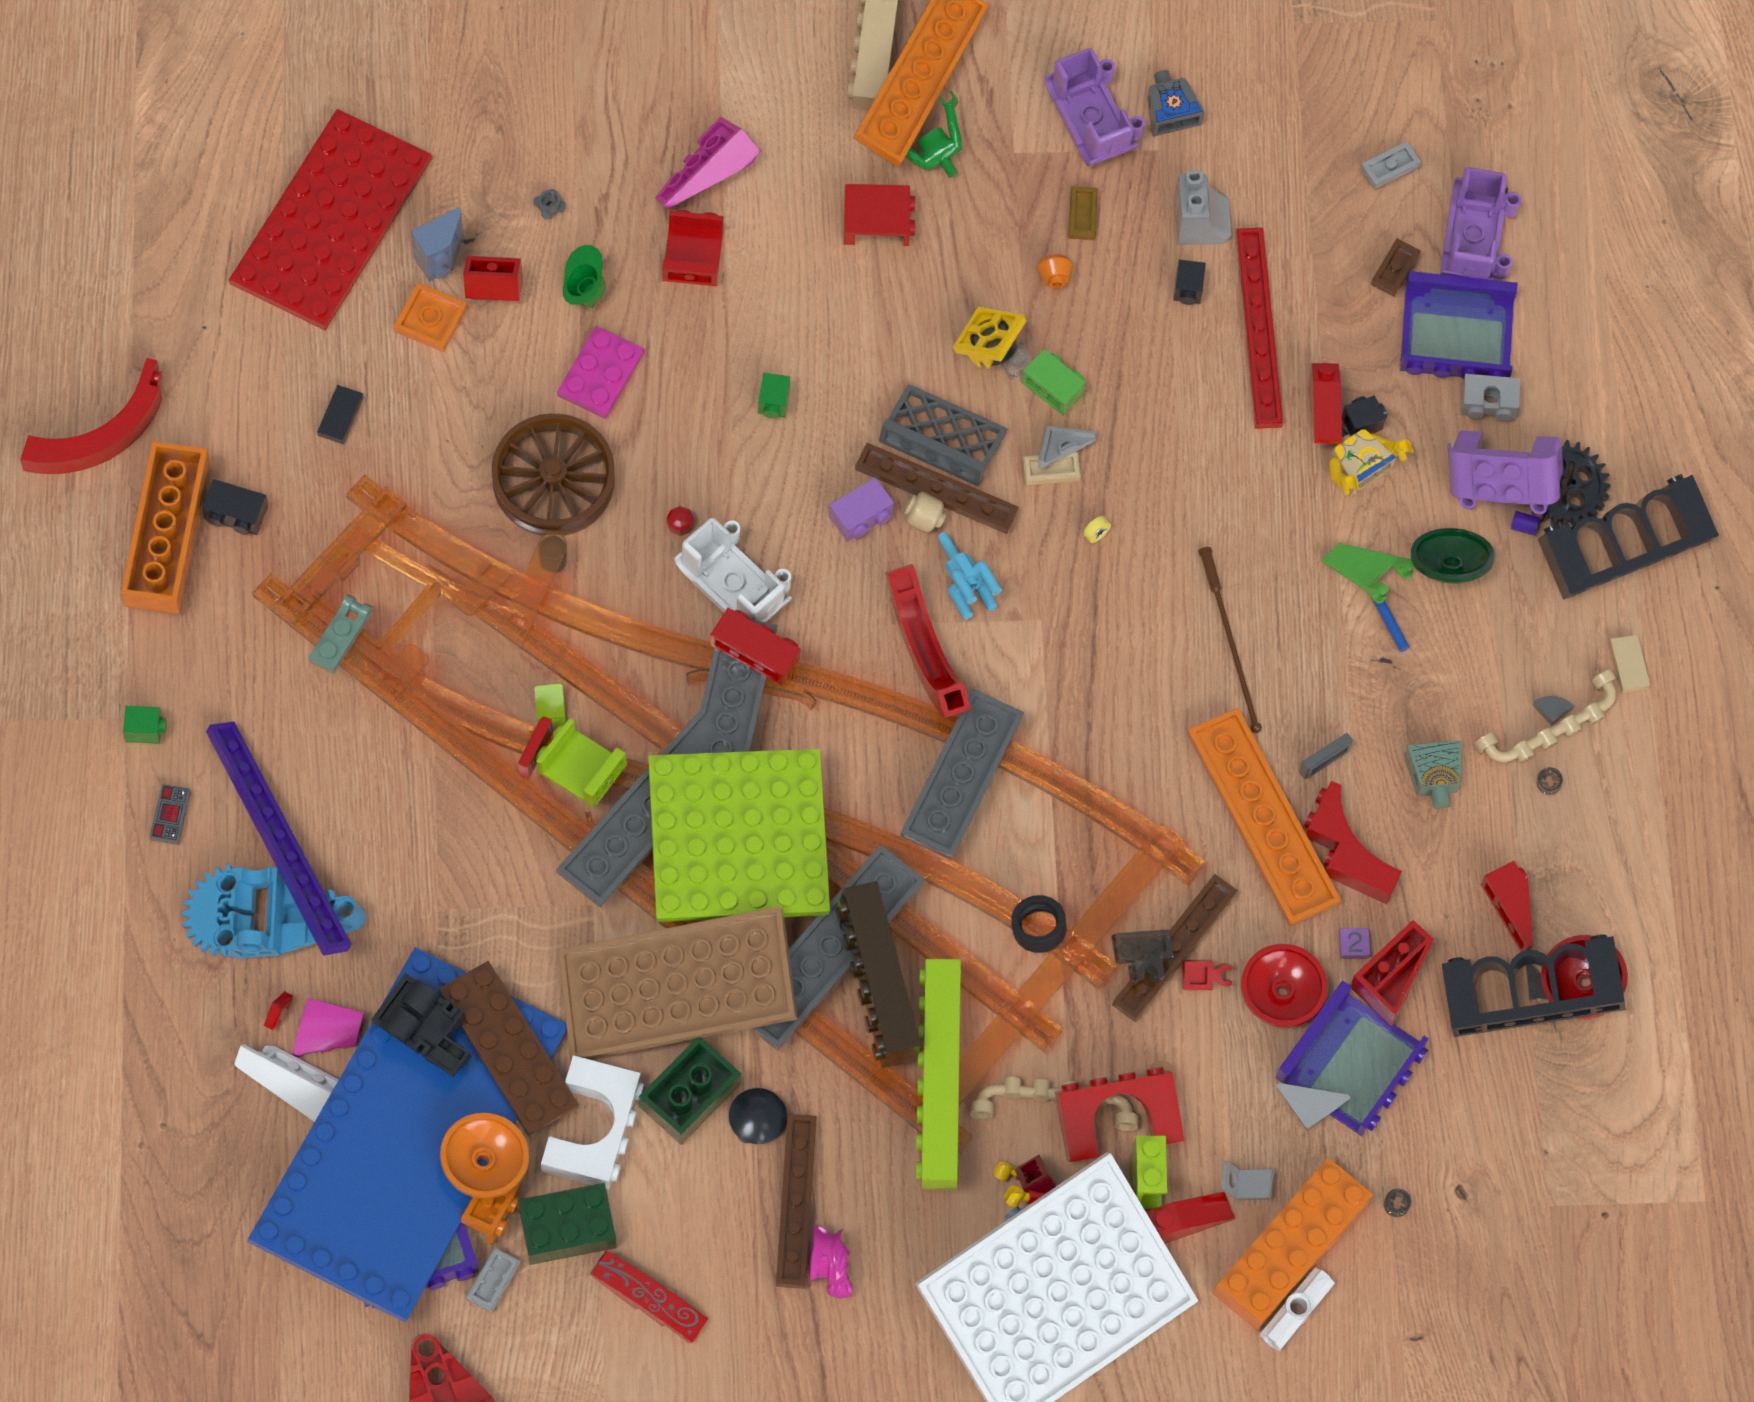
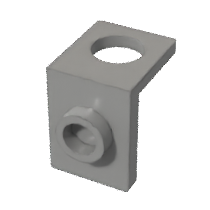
M1224 1161L1221 1189L1235 1200L1271 1199L1274 1171L1271 1169L1239 1170L1229 1161ZM1230 1173H1231V1175H1232V1185H1231V1187H1230V1184H1229V1174H1230Z

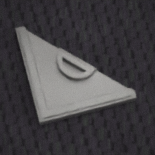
M1046 425L1038 459V468H1044L1096 442L1097 432Z
M1283 1083L1276 1085L1307 1130L1351 1100V1097L1347 1094Z

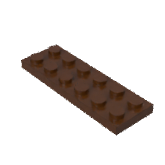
M489 961L438 988V993L443 999L448 1000L453 1005V1008L454 1006L458 1007L466 1015V1018L459 1027L527 1136L534 1134L579 1107L578 1102Z

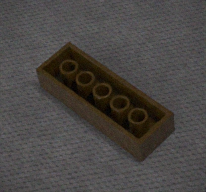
M874 881L843 888L841 898L838 899L839 907H836V916L838 923L844 924L846 934H843V942L846 951H851L853 961L850 962L852 976L854 979L858 978L860 988L857 989L860 1005H865L868 1016H864L867 1032L873 1033L875 1043L872 1044L874 1059L875 1061L880 1060L882 1068L916 1061L921 1043L878 882Z

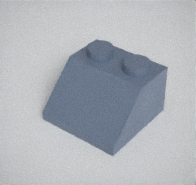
M459 207L411 231L413 257L429 282L434 279L444 278L454 268L464 237L462 212Z

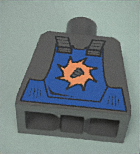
M1161 70L1155 73L1154 79L1156 84L1149 87L1147 96L1153 137L1201 126L1204 110L1185 78L1172 80L1168 70Z

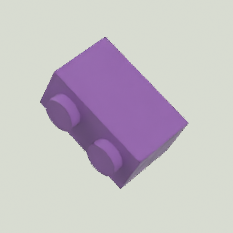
M875 477L830 504L829 518L848 542L854 537L855 539L863 537L869 531V528L874 525H882L890 520L893 515L894 502Z

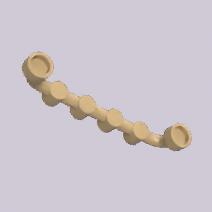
M1611 669L1600 673L1592 679V682L1597 690L1604 689L1605 696L1602 700L1590 704L1582 711L1566 717L1558 724L1542 730L1532 738L1518 743L1505 752L1495 747L1499 741L1493 732L1478 739L1474 745L1480 754L1486 752L1491 759L1497 762L1506 763L1517 758L1520 763H1523L1535 755L1532 751L1533 749L1541 746L1545 751L1558 743L1557 736L1565 733L1567 738L1582 730L1580 727L1581 723L1588 720L1593 725L1604 719L1605 715L1603 712L1610 708L1616 699V690L1613 682L1617 678Z
M1018 1077L1004 1078V1084H991L982 1089L978 1094L977 1100L970 1103V1116L979 1120L992 1118L994 1104L989 1101L992 1096L999 1095L1012 1100L1024 1097L1032 1098L1038 1102H1046L1048 1100H1056L1055 1091H1061L1062 1089L1050 1088V1081L1046 1079L1034 1080L1032 1087L1021 1086V1079ZM1066 1081V1082H1063L1062 1085H1064V1084H1069V1083H1075V1082H1073V1081ZM1122 1095L1110 1096L1099 1105L1101 1107L1110 1104L1120 1108L1121 1112L1115 1115L1116 1129L1120 1131H1135L1138 1129L1139 1116L1132 1112L1131 1104Z

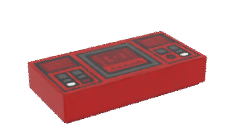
M544 716L540 718L518 762L520 776L530 779L537 765L536 756L540 749L547 745L553 733L552 719Z

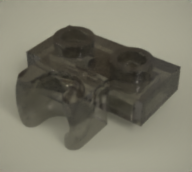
M1169 930L1115 933L1111 936L1116 964L1130 963L1128 970L1132 985H1136L1138 981L1145 977L1144 971L1149 974L1153 984L1163 980L1165 975L1163 961L1173 958Z

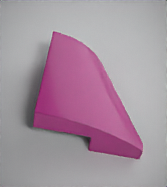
M308 998L297 1033L293 1056L302 1057V1054L317 1051L325 1053L338 1047L343 1049L357 1047L365 1022L364 1013Z

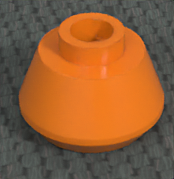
M1049 255L1039 261L1036 270L1045 285L1052 289H1059L1064 287L1070 280L1073 262L1065 255Z

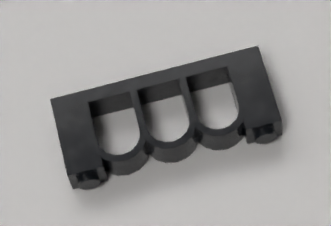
M1682 474L1674 476L1667 480V486L1662 489L1653 490L1641 498L1636 505L1631 503L1618 504L1606 512L1602 518L1586 517L1572 527L1570 524L1560 527L1559 523L1543 529L1545 534L1538 538V542L1563 600L1718 537L1719 534L1693 475L1686 478ZM1649 500L1661 501L1667 506L1680 534V540L1660 547L1646 513ZM1615 514H1624L1632 519L1647 553L1627 561L1625 560L1612 529V518ZM1580 528H1591L1598 533L1612 567L1591 575L1577 541V534Z
M1605 934L1592 936L1590 940L1585 941L1586 948L1578 944L1567 943L1553 951L1550 958L1537 950H1526L1518 953L1511 960L1510 964L1501 958L1493 956L1481 958L1473 965H1471L1470 959L1465 960L1462 957L1449 959L1448 963L1442 964L1454 1037L1626 1010L1614 936L1608 937ZM1570 957L1583 960L1590 970L1594 995L1560 1001L1556 982L1558 964ZM1528 964H1538L1544 967L1550 977L1554 1002L1519 1007L1516 989V975L1518 971ZM1489 970L1502 972L1509 980L1513 1008L1479 1014L1476 995L1478 977Z

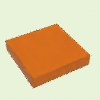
M417 282L394 325V332L444 352L467 309V303Z

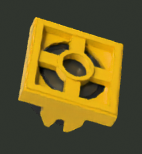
M978 306L955 342L953 349L957 354L968 355L970 360L978 367L984 364L987 369H990L991 366L1003 364L1015 354L1017 349L1015 339L1024 326L1026 319L1023 314Z

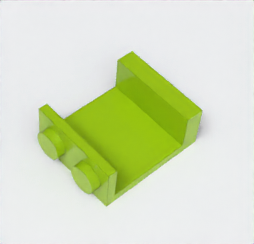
M569 718L565 725L561 724L558 726L553 734L551 743L548 747L543 746L536 756L538 773L593 808L627 766L625 752L617 747L613 753L578 732L575 727V721Z
M1136 1136L1130 1156L1131 1188L1146 1212L1162 1206V1194H1167L1166 1136Z

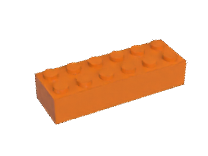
M152 441L121 589L124 607L180 615L210 467L208 449Z
M1328 1157L1218 1282L1213 1294L1259 1332L1365 1210L1373 1194Z

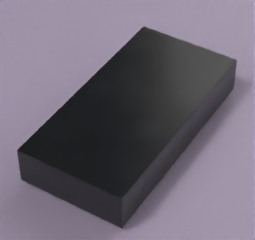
M337 385L318 428L317 435L344 445L364 398L363 393Z

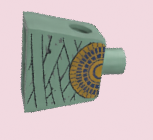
M1461 740L1408 745L1404 758L1416 794L1418 796L1431 795L1432 805L1435 809L1448 807L1450 805L1448 794L1457 792L1461 780Z

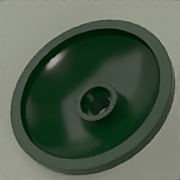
M1442 528L1429 531L1418 537L1411 547V561L1414 567L1424 576L1441 583L1462 584L1477 580L1487 574L1494 564L1495 553L1492 545L1484 537L1464 529Z

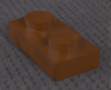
M1396 238L1374 275L1371 285L1395 297L1419 257L1421 250Z

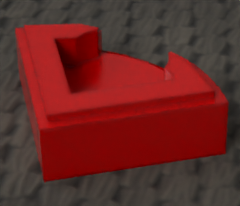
M284 991L272 1002L264 1023L265 1027L273 1030L279 1025L282 1011L285 1008L289 1009L292 1003V994Z

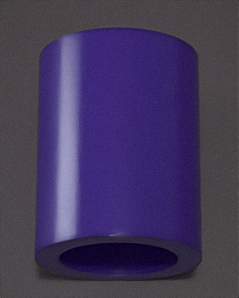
M1515 511L1510 529L1535 536L1540 517Z

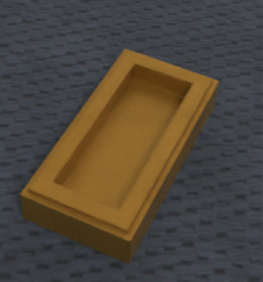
M1071 186L1068 239L1095 240L1098 188Z

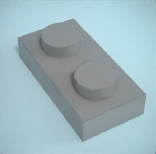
M1407 141L1362 163L1360 169L1373 189H1376L1420 168L1421 161Z

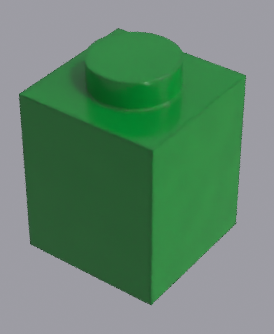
M763 372L758 401V414H763L768 418L786 416L790 376Z
M126 705L123 725L125 741L130 743L160 744L161 734H166L167 719L162 717L160 707Z

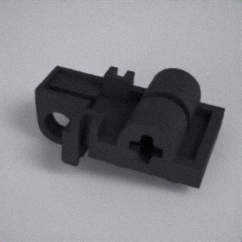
M407 973L402 976L371 1019L378 1027L416 1053H421L425 1060L436 1065L453 1078L459 1069L464 1068L472 1057L469 1051L450 1039L466 1018L464 1012L456 1006L453 1008V1005L448 1000L443 999L426 984L417 979L415 980Z

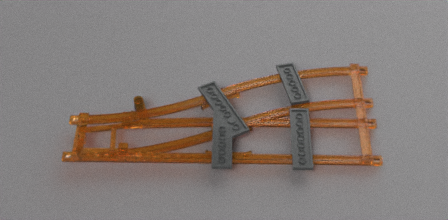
M365 474L346 493V498L362 511L303 574L289 587L274 574L270 573L252 592L256 600L312 645L316 646L339 610L323 596L338 579L344 582L360 565L359 556L364 551L425 586V589L380 641L362 629L339 666L569 850L571 854L556 869V873L600 908L618 890L654 920H656L654 872L642 863L653 850L649 764L627 758V766L611 785L627 790V792L597 825L593 821L591 812H585L587 825H585L532 781L520 776L517 769L476 736L522 755L536 727L478 704L423 677L420 672L429 663V656L416 645H407L398 655L393 653L394 649L440 595L452 600L453 605L468 616L475 615L660 749L657 755L750 751L763 694L799 701L806 705L810 711L816 705L817 700L814 698L816 697L879 717L945 743L900 836L824 808L828 881L840 891L830 902V915H818L788 949L798 1020L751 1028L753 1032L777 1051L795 1032L920 1134H923V1124L917 1123V1106H923V1096H918V1091L888 1067L882 1068L879 1060L875 1061L871 1053L815 1009L848 972L850 962L853 961L851 951H846L843 942V934H846L844 924H839L836 916V907H839L838 899L841 898L843 888L877 881L890 931L925 959H961L960 986L997 1015L959 1059L960 1106L1020 1034L1044 1053L1049 1047H1052L1055 1040L1062 1033L1063 1028L1041 1010L1074 971L1096 989H1099L1108 981L1109 976L1115 971L1117 965L1095 947L1162 868L1187 886L1205 864L1204 860L1183 845L1184 840L1164 824L1161 823L1157 827L1145 817L1083 778L1012 741L1024 716V712L973 689L968 698L971 710L961 712L959 716L952 715L944 718L935 706L849 675L799 661L784 685L781 686L711 646L710 641L631 619L551 588L550 585L555 574L563 570L567 564V541L562 534L558 532L545 533L540 538L525 573L522 574L515 570V568L509 567L497 561L494 557L484 554L429 521L407 506L405 501L386 486L384 488L380 487ZM362 489H364V490L367 491L370 495H372V496L374 497V499H372V498L369 497L366 493H364V492L362 491ZM387 528L423 553L468 580L461 586L430 564H428V569L377 538ZM270 587L272 590H274V591H275L277 594H279L281 597L279 598L277 595H275V594H274L272 591H270L268 588ZM495 593L511 601L508 608L489 598ZM537 614L616 646L696 669L686 673V678L689 686L698 682H707L701 710L683 729L536 623L534 620ZM750 619L758 625L765 624L774 631V634L777 633L778 625ZM553 733L546 745L547 747L553 740ZM997 768L1012 774L1072 807L1138 850L1070 930L1067 929L1064 940L1055 949L1047 952L1049 955L1018 991H1015L907 905L909 900L927 882L1012 929L1011 915L1022 899L981 875L952 861ZM829 842L856 851L869 858L859 867ZM1180 858V859H1181L1182 861H1184L1187 865H1189L1192 869L1190 870L1188 867H1186L1184 864H1182L1178 859ZM1034 912L1028 915L1022 922L1024 932L1031 936H1044L1050 933L1056 926V921L1043 912ZM705 920L658 923L664 928H671ZM1090 962L1094 963L1097 967H1099V968H1100L1102 971H1104V972L1101 973L1098 969H1096L1094 966H1092V965L1090 964ZM1039 1025L1042 1029L1049 1033L1050 1036L1046 1035L1036 1026ZM959 1124L958 1140L960 1142L958 1143V1154H961L973 1135Z

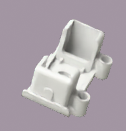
M715 518L708 519L684 540L682 552L674 558L675 564L723 613L727 608L734 611L740 610L752 620L767 622L792 599L791 596H785L791 588V573L786 569L777 570L775 575L770 570L764 573L735 546L740 541V525L738 522L728 521L723 527Z

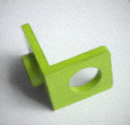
M562 684L536 685L534 691L537 723L544 716L552 719L553 726L565 725L566 717Z

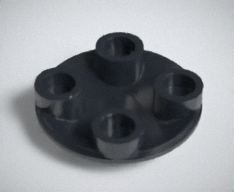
M752 1088L740 1093L733 1100L729 1109L730 1126L743 1143H768L783 1133L787 1121V1112L783 1101L774 1092L763 1088Z

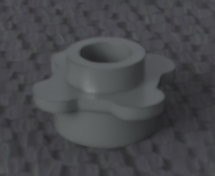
M554 189L546 190L540 196L534 198V206L539 207L542 212L541 216L545 219H550L553 214L563 212L566 208L565 202L560 200L558 192Z

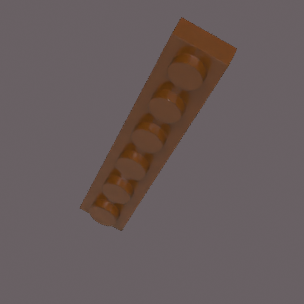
M866 443L855 465V470L873 478L876 477L880 481L911 494L917 495L920 492H926L941 500L944 508L1005 534L1008 533L1019 507L870 443Z
M1214 874L1114 999L1112 1006L1136 1022L1182 964V960L1186 959L1232 901L1238 890Z
M788 1114L776 1287L805 1289L817 1116Z

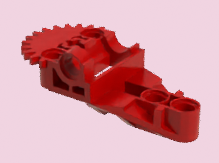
M424 1333L419 1334L413 1339L410 1357L409 1402H495L494 1398L435 1337ZM423 1339H429L433 1343V1351L426 1356L420 1355L417 1350L418 1343ZM434 1367L441 1368L444 1373L442 1381L437 1384L430 1383L427 1376L430 1369Z

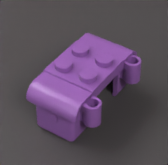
M1091 48L1057 60L1054 72L1045 76L1047 90L1087 166L1138 148V143L1134 144V142L1142 138L1145 121L1142 117L1133 116L1129 119L1125 110L1119 111L1106 84L1111 83L1113 80L1115 63L1110 59H1104L1100 62Z
M1468 167L1464 170L1462 178H1455L1440 274L1495 280L1494 278L1504 279L1508 276L1512 265V258L1507 254L1498 256L1504 216L1514 217L1518 213L1521 196L1515 192L1508 193L1509 187L1506 186V174Z
M1462 430L1458 433L1453 448H1451L1450 443L1447 444L1450 492L1454 497L1459 498V502L1464 508H1473L1478 500L1530 504V508L1534 513L1543 514L1546 512L1549 504L1557 502L1560 498L1563 456L1562 441L1558 437L1537 436L1530 456L1529 452L1479 449L1478 447L1484 435L1483 432Z

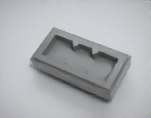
M494 1247L468 1292L466 1300L492 1314L520 1266L521 1260Z

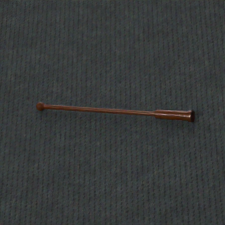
M1203 547L1198 550V553L1203 562L1210 590L1215 594L1252 721L1251 731L1259 733L1262 730V726L1257 722L1221 598L1220 590L1222 588L1212 557V548Z

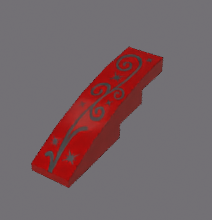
M608 1250L603 1253L589 1274L631 1307L640 1309L659 1325L668 1327L688 1343L694 1341L708 1320L706 1316L683 1299Z

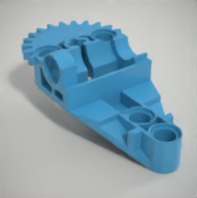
M227 864L223 872L219 867H215V876L212 877L208 872L204 873L206 882L203 883L196 880L195 883L199 889H189L188 893L193 896V899L184 900L183 902L186 906L190 907V909L181 912L183 917L189 918L182 923L185 929L191 928L185 934L186 937L189 939L195 937L192 944L195 947L202 944L200 950L206 953L210 949L212 956H216L219 950L224 957L228 956L237 959L277 956L316 943L277 867L271 868L269 866L263 870H249L243 867L232 868L230 864ZM236 883L235 887L230 890V887ZM257 889H268L266 934L263 931L255 930V919L249 916L250 914H256ZM323 889L346 933L357 930L364 925L367 913L359 903L349 896H339L335 891ZM351 909H353V912L351 913V915H349L348 917H346V914L348 913V911H350ZM233 937L231 943L226 945L227 941Z

